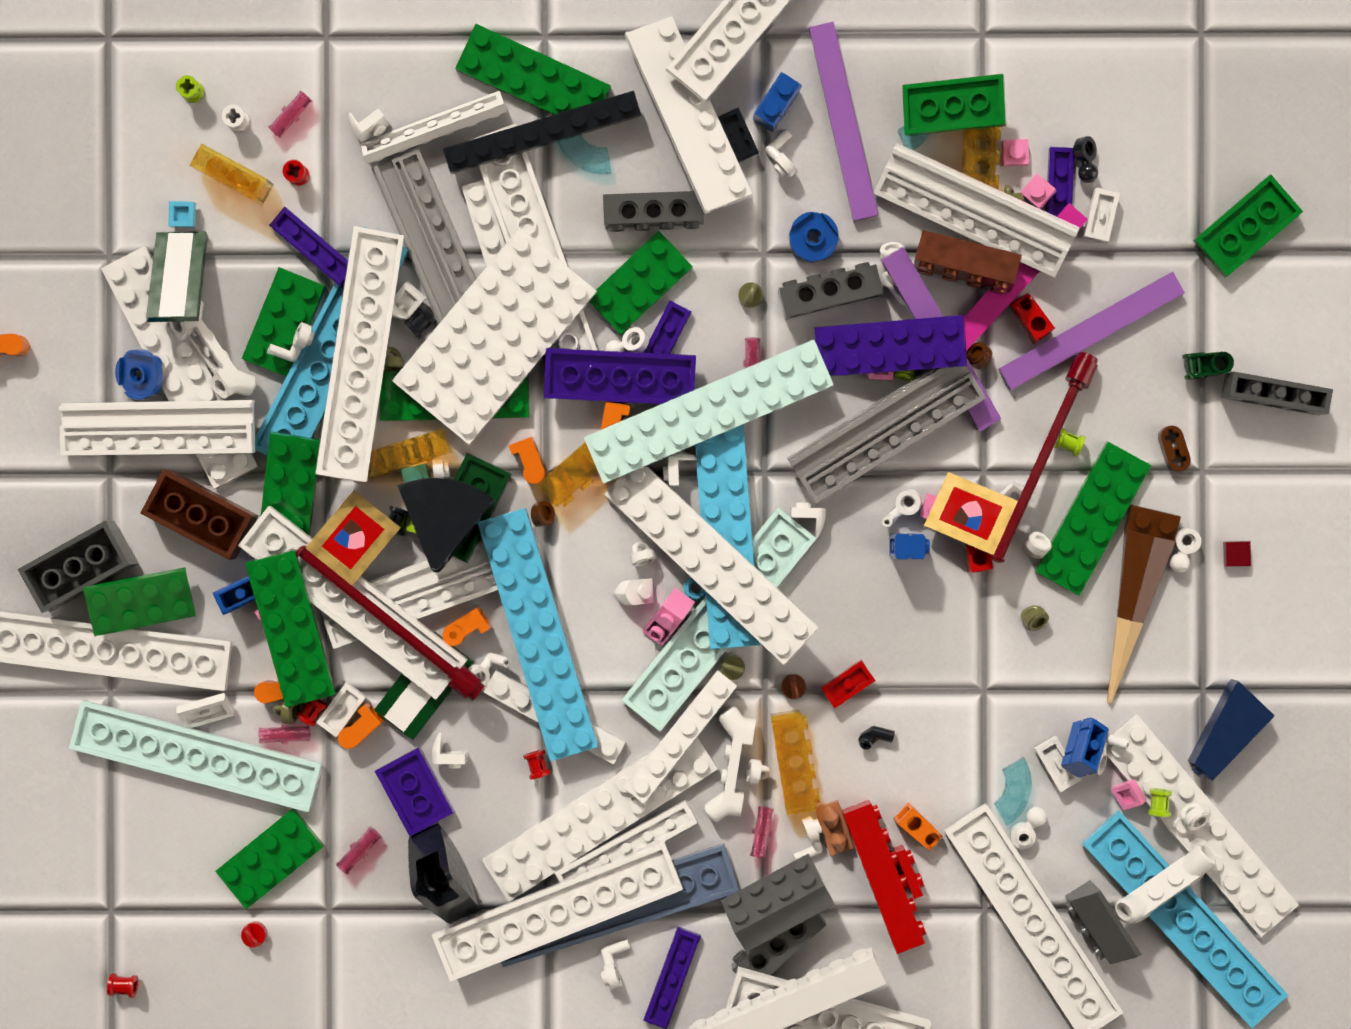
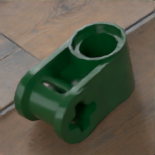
M1223 351L1182 355L1186 363L1187 375L1184 376L1185 380L1222 375L1230 372L1234 366V359L1231 354ZM1217 357L1222 358L1225 362L1223 370H1219L1215 366Z

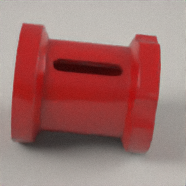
M289 160L283 166V176L291 184L302 186L308 182L309 170L300 161ZM297 168L299 176L295 178L293 170Z
M322 699L309 701L301 711L296 713V717L305 724L314 727L316 725L315 720L321 711L328 707V704Z
M544 749L523 755L530 769V780L551 774V770L547 769L544 759Z
M112 973L107 983V995L121 994L134 998L138 990V976L120 977Z

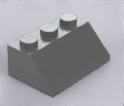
M1091 880L1065 895L1069 901L1066 907L1074 918L1078 916L1083 924L1079 927L1087 939L1092 937L1096 943L1093 949L1100 960L1105 958L1109 964H1114L1142 955L1101 890Z

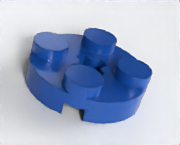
M806 212L800 215L793 222L789 232V244L792 251L797 257L809 263L827 259L835 251L838 243L837 225L831 217L823 213ZM809 231L813 233L818 231L820 233L818 243L807 240L809 238Z
M145 349L127 351L122 358H119L116 364L115 377L118 385H122L126 391L124 393L132 399L139 400L157 395L161 391L163 382L161 358ZM141 370L142 372L141 380L140 377L136 375V371Z

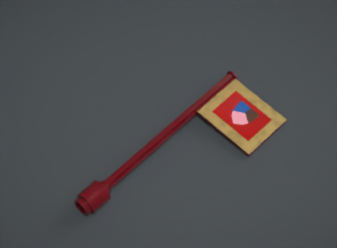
M1080 352L1074 358L1065 378L1069 382V389L1018 501L948 472L924 527L990 554L992 560L996 563H1004L1005 554L1077 394L1082 389L1089 388L1098 368V359L1086 352Z
M353 490L310 543L297 549L296 557L302 558L447 674V678L450 680L448 686L463 698H469L473 702L485 687L478 676L464 665L461 668L457 666L454 668L353 587L401 529V527Z

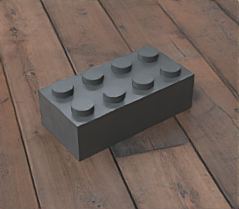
M103 521L17 570L41 613L52 612L83 595L84 587L102 584L138 563L115 521Z
M809 853L721 900L732 929L746 952L835 905Z

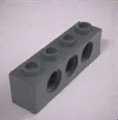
M694 191L603 194L605 228H610L611 232L625 231L624 227H634L635 231H647L649 226H659L660 230H672L676 225H684V229H697L699 225L704 224V213ZM656 206L661 210V213L658 217L651 218L647 215L648 208ZM674 206H683L686 210L685 214L681 217L674 216L671 212ZM627 207H632L636 211L635 216L631 219L622 216V211Z
M869 262L855 265L854 270L845 271V268L830 271V276L821 277V274H815L806 277L807 281L797 283V280H791L782 283L783 287L778 289L784 319L880 297L883 294L877 265L870 266ZM849 278L859 280L860 288L858 290H852L848 287L847 280ZM825 284H833L836 288V294L833 296L826 295L823 291V286ZM801 290H809L812 294V300L809 302L802 301L799 298Z
M1230 372L1225 374L1221 398L1319 416L1329 414L1333 389L1240 372Z
M817 914L802 922V927L798 931L789 929L774 938H781L784 941L783 945L778 948L770 945V942L774 939L772 938L748 952L743 949L740 950L732 959L734 961L732 963V970L736 974L739 966L772 975L826 926L825 920L820 914ZM760 954L765 957V961L761 964H755L752 962V958Z

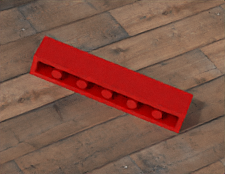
M870 800L843 809L844 819L896 953L899 954L925 944L922 937L927 935L922 921L917 922L914 913L918 910L913 898H908L905 889L909 887L904 874L899 875L896 866L900 865L895 851H889L887 843L891 842L886 828L881 829L878 822L879 819H882L877 804L872 806Z

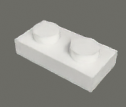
M1100 188L1094 189L1087 216L1088 220L1082 238L1104 243L1109 242L1120 193Z
M346 682L316 723L333 736L338 737L339 732L344 729L367 696Z
M222 693L177 706V715L184 727L193 728L234 716V709L226 694Z
M1056 736L1034 748L1059 792L1082 780L1081 777H1076L1062 768L1061 763L1063 756H1065V750Z

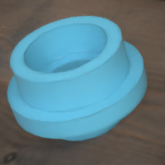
M692 577L688 578L684 584L685 595L693 601L702 600L706 596V591L701 587L700 592H692L691 586L698 583Z

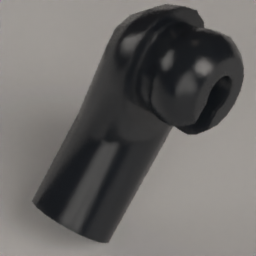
M871 726L860 734L858 738L859 745L862 749L868 750L878 740L892 743L895 731Z

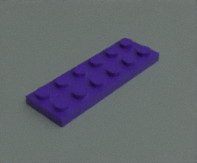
M964 315L814 327L815 343L830 377L967 366Z
M546 348L544 398L663 404L694 391L696 355Z

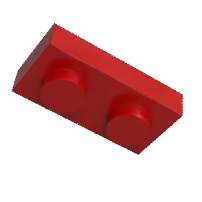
M859 660L820 688L832 706L837 708L876 680L863 661Z
M903 845L894 847L893 849L897 855L912 897L916 899L923 896L921 888L925 886L920 873L915 874L912 865L916 863L911 850L906 851Z

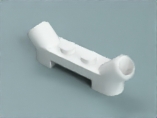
M202 301L199 321L169 322L177 338L180 341L189 338L211 369L214 376L209 383L220 397L227 398L232 394L248 397L253 393L256 386L255 376L235 368L228 353L221 348L214 333L207 328L202 320L204 308Z
M730 707L719 715V722L732 738L731 745L726 744L724 759L728 760L727 770L722 769L720 784H724V790L707 802L704 807L706 813L714 822H719L727 815L741 816L744 791L735 789L742 744L752 745L756 719L743 717L737 707Z
M1196 845L1185 856L1126 897L1118 899L1114 905L1117 917L1126 924H1137L1143 921L1158 907L1188 886L1191 887L1200 881L1203 875L1216 864L1213 852L1205 845Z

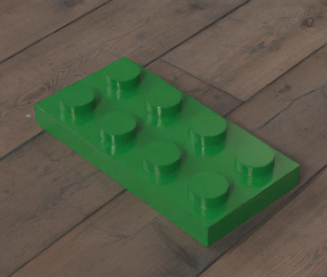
M1003 74L902 85L905 136L1006 126Z
M1270 174L1199 234L1193 242L1226 278L1303 213V211Z
M658 231L596 289L597 293L589 302L622 335L684 277L693 266Z
M278 267L241 359L287 377L294 362L268 354V347L270 344L290 351L299 324L303 322L311 325L326 286Z
M272 431L269 436L261 515L268 506H272L310 536L317 482L315 472L320 439Z
M186 567L83 588L94 637L196 616Z
M292 808L215 872L243 907L248 909L325 845L296 809Z

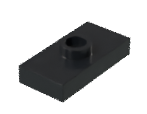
M739 107L718 116L738 163L759 154Z

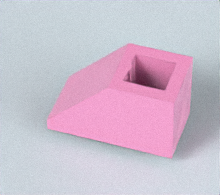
M674 588L645 627L643 633L663 646L695 602L677 588Z

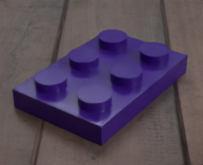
M420 746L375 770L409 837L455 812Z

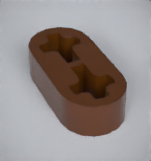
M1173 425L1162 428L1158 434V441L1167 467L1175 472L1186 470L1190 466L1191 458L1181 429ZM1168 430L1170 433L1176 434V438L1173 439L1174 447L1170 440H1165ZM1174 450H1176L1178 457H1183L1184 461L1180 462L1181 467L1172 462L1176 458Z

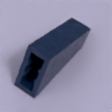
M1231 679L1228 682L1188 759L1193 765L1191 770L1201 779L1206 777L1213 781L1275 716L1239 681Z

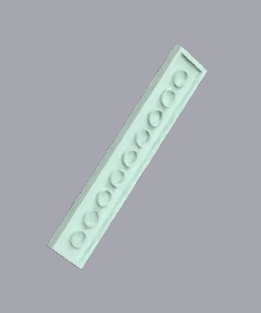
M811 340L584 437V440L602 482L605 484L834 386L815 340Z
M777 507L752 538L754 566L778 587L817 538ZM706 596L622 698L626 705L658 731L663 729L728 649H710Z
M82 700L80 703L69 749L305 812H310L323 765L321 762L201 730L186 728L182 725L88 700Z

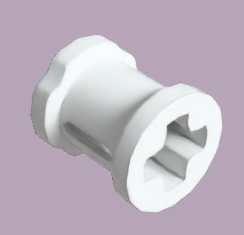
M229 105L222 112L223 122L232 128L233 131L242 132L249 126V116L239 106ZM236 114H238L240 118H237L236 123H234L232 119H235Z

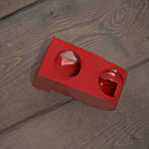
M1026 293L1010 304L1012 312L1021 322L1020 324L1027 332L1028 338L1033 345L1055 329L1030 294Z
M964 544L968 574L994 569L990 554Z

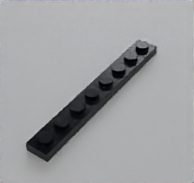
M633 90L443 148L449 171L451 174L638 118L641 117V112Z

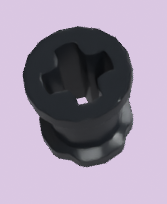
M422 306L418 314L410 321L406 320L404 323L420 339L422 337L421 333L431 324L435 325L437 321Z
M390 506L391 513L389 519L401 527L396 534L404 536L405 531L403 530L409 516L408 511Z

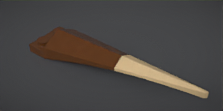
M1130 505L1124 527L1117 619L1107 695L1109 705L1113 701L1175 545V538L1181 519L1179 515Z

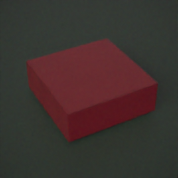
M1251 541L1223 542L1224 566H1251Z

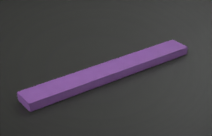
M834 21L809 27L853 222L876 217L878 212Z
M900 247L881 259L883 266L914 319L943 317L904 247ZM967 359V368L986 399L967 410L977 430L982 431L1000 420L1001 417Z
M1171 272L1007 363L998 370L1009 390H1012L1174 300L1185 292L1174 272Z

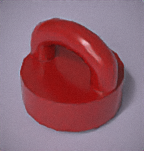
M258 921L248 923L241 932L243 943L251 948L259 947L267 938L266 927Z

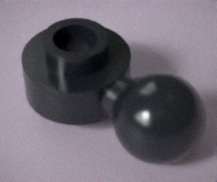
M1081 137L1076 139L1073 146L1075 158L1082 163L1078 176L1081 181L1092 183L1097 179L1099 173L1098 168L1092 164L1097 154V147L1092 137Z

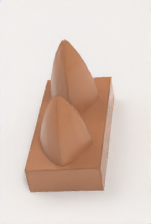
M835 800L814 807L830 856L853 849L854 846L839 801Z

